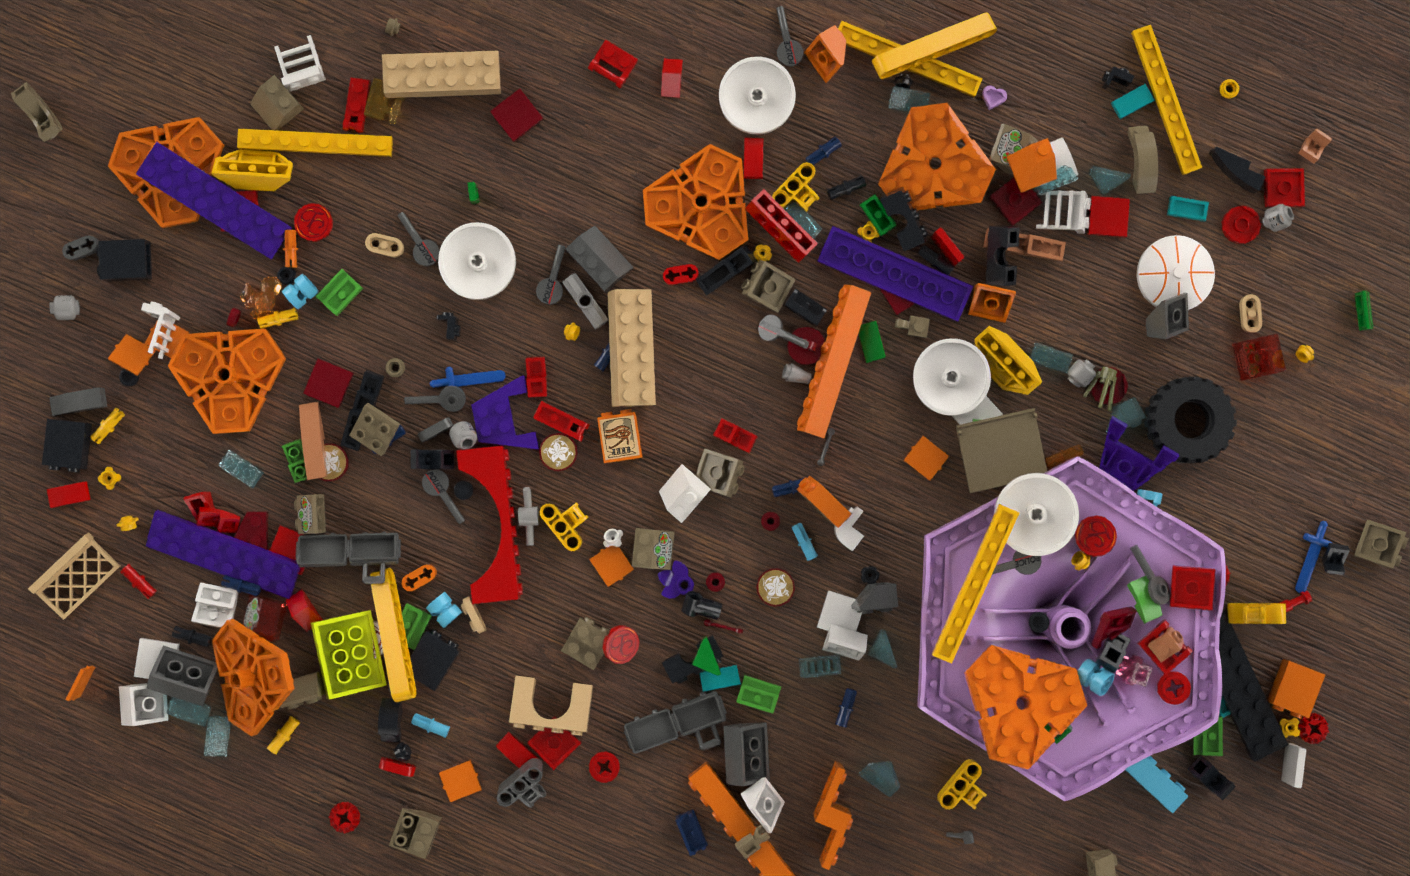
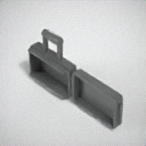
M386 531L382 533L363 532L362 534H351L350 540H348L346 534L301 535L298 537V542H296V561L299 567L346 566L347 558L349 557L351 566H363L362 582L364 584H382L385 582V565H396L399 563V558H401V539H399L398 533H387ZM368 565H380V576H367Z
M717 691L701 692L700 696L690 700L682 699V703L674 705L672 707L673 714L666 708L660 711L653 710L652 714L641 718L638 716L634 717L633 721L624 725V733L630 749L635 754L677 739L679 731L682 736L695 733L699 748L702 751L719 746L721 739L715 725L726 721L725 714H727L721 696H718ZM711 726L715 739L703 743L699 730Z

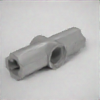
M576 273L570 275L562 282L595 330L609 321ZM583 297L591 299L588 306L581 305L580 301Z

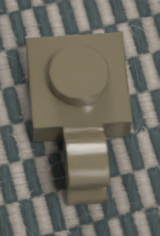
M910 316L909 321L897 319L894 328L907 329L908 336L927 338L930 319Z
M762 825L755 829L754 835L749 833L735 844L745 859L761 848L760 844L770 838Z

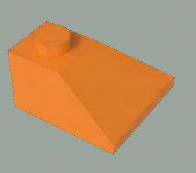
M834 25L820 33L804 52L825 83L829 82L844 65L846 39L842 32Z
M1048 138L1028 145L1007 156L1021 193L1057 179L1055 154Z

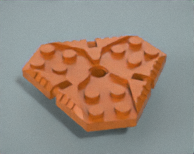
M948 103L911 107L896 141L898 143L895 150L893 149L878 185L885 194L904 187V190H908L912 197L910 202L912 207L917 210L933 209L941 205L949 207L982 202L996 168L974 139L971 140L968 130ZM962 139L965 146L960 149L956 143ZM904 147L910 148L908 155L902 153ZM935 157L941 160V166L938 169L931 166V160ZM942 191V198H935V192Z
M196 117L163 124V128L151 126L119 133L108 167L133 195L139 197L137 199L160 227L168 228L198 222L200 214L142 179L136 173L155 143L158 142L212 176L215 158L221 157L224 144L202 118ZM165 135L166 140L164 141L161 140V136ZM147 186L149 189L144 193L143 189Z
M712 144L704 147L681 163L679 169L676 171L672 169L643 189L645 225L678 242L681 240L687 246L718 261L729 255L748 241L746 204L743 203L745 191L742 159ZM685 174L688 179L682 182L679 177ZM698 198H705L707 203L705 206L699 207L696 204V200ZM735 198L736 204H729V199ZM686 228L692 230L690 236L684 234Z
M265 328L228 331V334H223V332L183 334L168 367L187 396L194 399L193 405L213 434L250 432L267 399L265 395L267 391H271L286 357ZM224 341H229V347L224 348ZM225 370L229 371V378L227 380H224L222 377ZM256 385L261 387L258 394L253 392ZM204 390L206 394L201 397L199 392Z
M230 619L224 623L213 638L212 645L219 677H224L225 684H221L228 721L252 737L258 735L274 715L275 710H278L292 693L294 681L290 670L289 658L285 651L263 637L260 638L258 634L238 621Z
M990 645L964 672L975 712L979 711L981 716L978 722L989 759L1026 770L1030 769L1050 745L1055 742L1054 738L1057 735H1061L1087 707L1076 668L1040 658L1031 659L1030 655ZM1029 666L1033 667L1032 673L1027 672ZM1018 698L1024 702L1022 710L1017 707ZM992 707L994 716L989 717L987 708ZM1047 724L1052 728L1049 732L1044 728Z

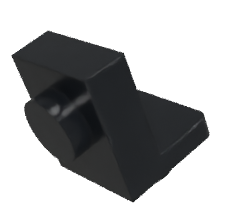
M1113 67L1110 71L1106 70L1101 80L1104 82L1102 88L1106 89L1110 85L1111 80L1128 87L1132 83L1134 75L1130 74L1131 72L1125 68Z
M442 312V315H437L438 320L448 321L446 339L457 341V337H460L461 326L458 325L459 318L450 312Z
M1328 544L1322 558L1326 573L1333 575L1345 574L1343 565L1350 551L1347 545Z

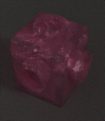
M1132 654V657L1125 655L1116 674L1122 677V681L1132 686L1137 684L1146 687L1153 667L1144 663V658Z

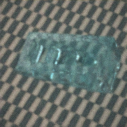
M1063 165L1056 170V180L1034 189L1043 194L1078 180V177L1071 167Z
M839 654L799 658L801 678L841 674ZM830 659H833L834 670L830 669ZM822 660H825L826 671H823ZM814 661H817L818 672H815ZM807 662H809L810 673H808Z

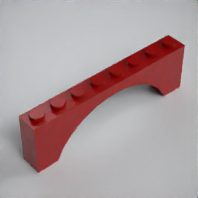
M505 446L456 450L458 470L468 473L485 486L496 503L501 521V540L497 555L485 574L470 585L472 604L520 599V595L523 594V585L519 583L518 576L521 575V566L517 564L516 556H519V547L515 545L514 537H517V528L513 526L512 518H515L514 506L511 507L510 499H513L512 487L509 488L508 480H511L510 468L507 469L506 461H509V451L505 449Z

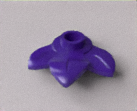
M675 560L673 562L672 570H664L658 573L660 582L666 586L661 595L666 598L673 599L680 594L686 595L687 592L692 591L694 588V582L688 576V568L680 561ZM683 581L688 583V587L686 589H683L681 587V583Z

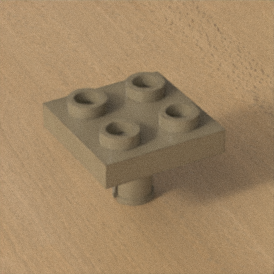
M367 403L349 436L380 456H383L400 423Z

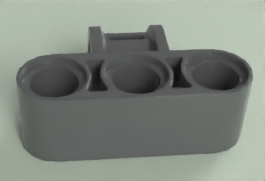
M532 758L504 780L498 787V804L507 807L520 799L527 807L532 808L537 800L544 798L546 791L538 783L543 775L542 761Z

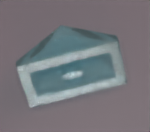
M1096 166L1089 169V175L1102 195L1110 192L1131 177V174Z
M881 629L868 655L892 668H897L886 630Z
M891 761L869 763L859 773L862 778L888 797H891L900 788Z

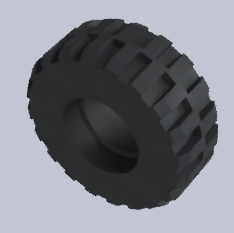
M1197 376L1183 377L1167 382L1166 385L1157 389L1155 395L1151 396L1149 400L1150 405L1146 407L1145 414L1147 415V420L1144 421V425L1148 427V439L1153 441V447L1157 451L1166 446L1178 453L1179 457L1175 462L1201 463L1217 457L1220 451L1225 450L1229 446L1228 441L1232 440L1235 434L1232 432L1233 427L1237 426V420H1234L1233 414L1236 413L1235 406L1232 407L1230 404L1232 399L1229 394L1225 395L1223 393L1224 389L1220 385H1214L1212 380L1201 379ZM1186 402L1196 403L1205 414V428L1195 438L1182 436L1175 426V413L1178 407Z

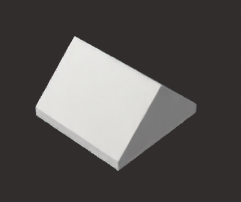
M831 624L822 650L859 661L866 653L868 635Z
M763 777L743 791L741 796L749 810L768 833H772L785 801L767 778Z

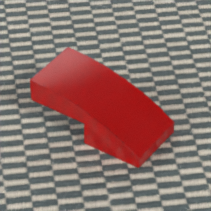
M744 138L743 179H763L764 138Z
M545 356L526 357L528 398L546 397L547 375Z
M722 418L713 436L748 453L751 452L758 437Z
M87 481L47 489L50 508L91 500Z
M199 507L197 516L198 526L217 527V532L237 533L240 516L216 508Z
M510 732L496 745L518 768L532 758L538 759L534 753L524 746L523 742Z

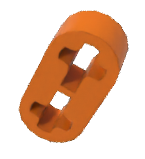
M431 564L421 566L403 577L402 587L406 591L417 590L435 579L437 575L436 568ZM425 568L432 570L431 578L428 576L421 578L420 575L425 573ZM408 578H418V581L414 583V587L407 586Z

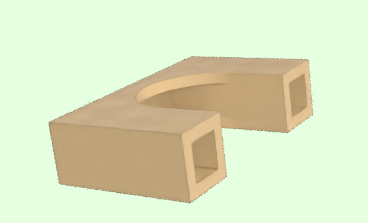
M522 676L515 677L509 723H512L514 728L525 729V725L533 726L532 730L544 731V728H552L554 733H563V730L571 731V735L582 736L583 732L587 733L593 685L573 683L571 703L567 712L557 719H545L538 715L533 704L536 679Z

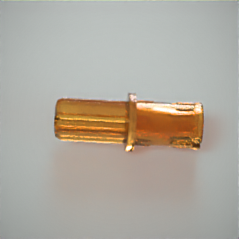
M1078 444L1066 450L1061 449L1060 452L1045 457V462L1048 468L1051 469L1076 456L1083 455L1084 451L1082 446Z

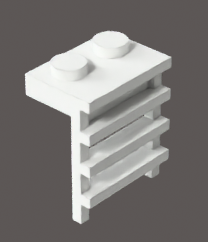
M311 35L307 36L309 44L284 52H280L279 46L274 47L284 76L281 78L283 86L289 91L298 90L326 80ZM310 49L312 51V55L287 63L283 61L285 57ZM315 60L316 65L287 74L286 69Z
M1039 190V195H1046L1044 225H1036V229L1075 230L1078 234H1085V228H1089V217H1086L1087 210H1090L1091 198H1088L1086 191ZM1051 195H1057L1055 225H1048ZM1062 196H1069L1067 226L1060 225Z
M152 301L150 304L143 303L141 310L154 318H158L148 353L153 354L155 347L160 350L158 358L163 359L164 353H169L170 350L166 348L168 341L172 342L173 340L170 337L171 330H176L173 324L180 317L168 310V308L163 307L162 304ZM161 326L167 328L166 334L160 332ZM158 337L163 339L162 345L156 342Z

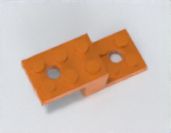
M837 761L833 765L813 813L815 822L832 828L819 858L821 866L827 870L830 869L831 865H835L838 858L837 850L839 847H843L846 839L844 837L846 829L849 830L853 823L849 808L835 803L839 795L838 787L840 784L843 785L847 776L843 764Z

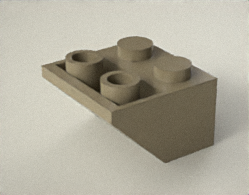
M321 671L293 678L294 690L280 707H287L290 710L303 705L304 701H306V704H311L322 699L325 689Z
M402 808L389 846L426 859L430 853L442 817L425 811Z

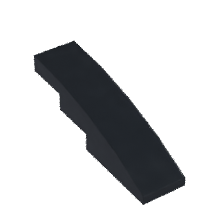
M369 370L364 372L353 408L349 412L341 446L355 451L360 450L362 443L349 435L364 406L367 403L374 407L376 406L385 376Z

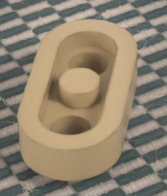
M372 233L365 240L366 248L372 253L396 258L404 252L403 243L394 237ZM374 241H379V246L374 247ZM393 245L398 246L397 251H392Z
M1246 295L1239 303L1241 327L1247 333H1254L1262 327L1261 302L1256 295ZM1247 301L1251 303V308L1246 306ZM1249 320L1253 322L1252 327L1248 326Z
M471 596L464 598L461 607L465 615L468 614L471 619L469 624L473 632L477 631L480 634L486 631L485 623L476 605L472 604Z

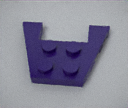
M520 376L471 404L479 442L539 449L536 432L516 435L509 397L528 393L525 376Z
M1112 416L1099 468L1132 491L1139 488L1150 480L1153 475L1159 471L1161 472L1167 465L1178 459L1179 454L1166 446L1162 447L1154 461L1119 442L1118 440L1128 424Z

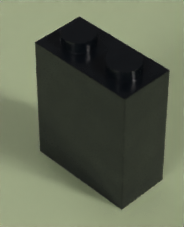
M146 239L98 241L99 246L96 248V254L99 258L97 274L100 280L106 282L152 280L150 241Z
M47 419L42 465H48L50 470H61V467H67L69 472H80V469H87L92 424Z
M429 629L423 635L410 659L414 679L435 691L440 686L462 649L458 648L459 644L451 639L447 641L442 638L443 634L435 629L431 631Z

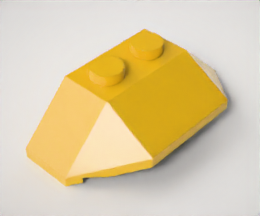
M239 149L223 157L215 158L212 176L235 189L275 191L290 181L293 163L288 161L279 152Z
M988 326L975 338L976 347L988 361L991 378L1002 390L1028 395L1042 383L1032 359L1008 334Z

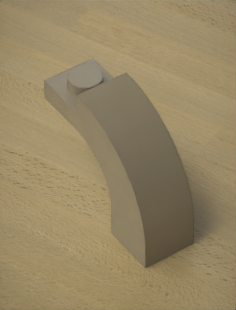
M27 82L11 93L13 101L31 119L37 129L38 136L44 142L55 138L63 129L51 109Z
M1148 126L1128 127L1127 134L1134 153L1132 182L1136 194L1156 192L1158 181V154L1154 134L1149 132Z

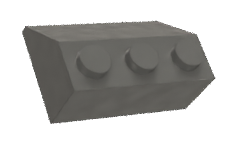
M596 226L578 236L565 248L605 293L634 268Z
M163 645L149 675L147 689L203 706L218 669L216 662Z
M767 722L738 723L724 726L726 784L747 786L755 784L763 777H766L769 781Z

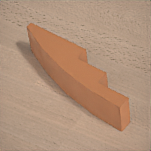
M989 228L986 229L983 248H988ZM1019 233V246L1009 247L1006 252L1063 261L1066 242Z
M319 402L299 405L301 439L307 480L328 477L325 462V436Z

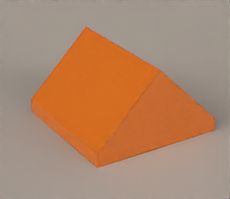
M977 283L973 288L968 315L1005 323L1016 291Z

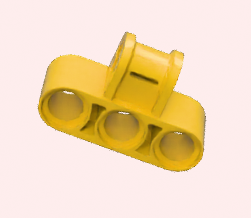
M807 162L801 164L774 192L772 198L775 200L777 196L784 197L785 203L780 205L783 209L793 201L804 212H807L812 203L820 199L808 186L814 178L815 167ZM803 169H809L811 171V176L804 177L801 174V171ZM795 182L798 185V189L791 191L788 188V184Z
M575 503L564 513H561L554 504L543 505L540 509V516L563 546L569 551L579 549L582 545V539L575 528L589 518L579 509V504ZM546 507H552L554 510V515L551 518L546 517L544 514ZM558 522H563L566 525V530L563 533L558 532L556 529ZM570 537H575L578 540V545L575 548L570 547L568 544Z
M1284 603L1227 604L1228 623L1286 624V604Z
M968 759L962 763L937 795L938 802L943 808L953 809L961 799L974 810L977 808L976 805L982 797L987 796L983 790L974 784L982 774L981 766L973 759ZM976 765V771L969 774L967 772L968 767ZM963 780V787L955 788L956 781ZM945 795L952 796V800L949 803H943Z

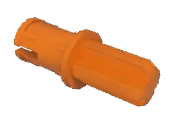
M285 230V248H283L285 251V267H290V260H292V268H297V251L299 248L296 246V230Z

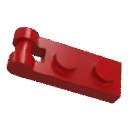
M350 77L343 130L350 131L352 129L363 133L370 80ZM352 117L358 118V121L352 122Z
M543 401L540 402L533 417L581 442L585 429H588L590 425ZM574 423L579 425L576 432L571 431Z

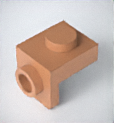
M1315 129L1305 139L1298 154L1315 164L1332 138L1319 129Z
M1169 627L1166 633L1150 642L1148 647L1162 662L1180 651L1184 641L1179 631Z

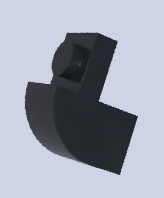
M411 450V469H454V450Z
M1121 633L1113 640L1107 638L1096 657L1095 663L1114 673L1119 668L1131 639Z
M382 698L378 716V734L381 736V742H401L402 701L396 703L393 698Z
M1201 755L1188 768L1190 773L1222 801L1236 787Z

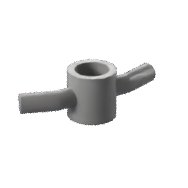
M530 487L523 488L524 507L518 508L519 526H526V546H534L533 526L539 525L538 506L532 507Z

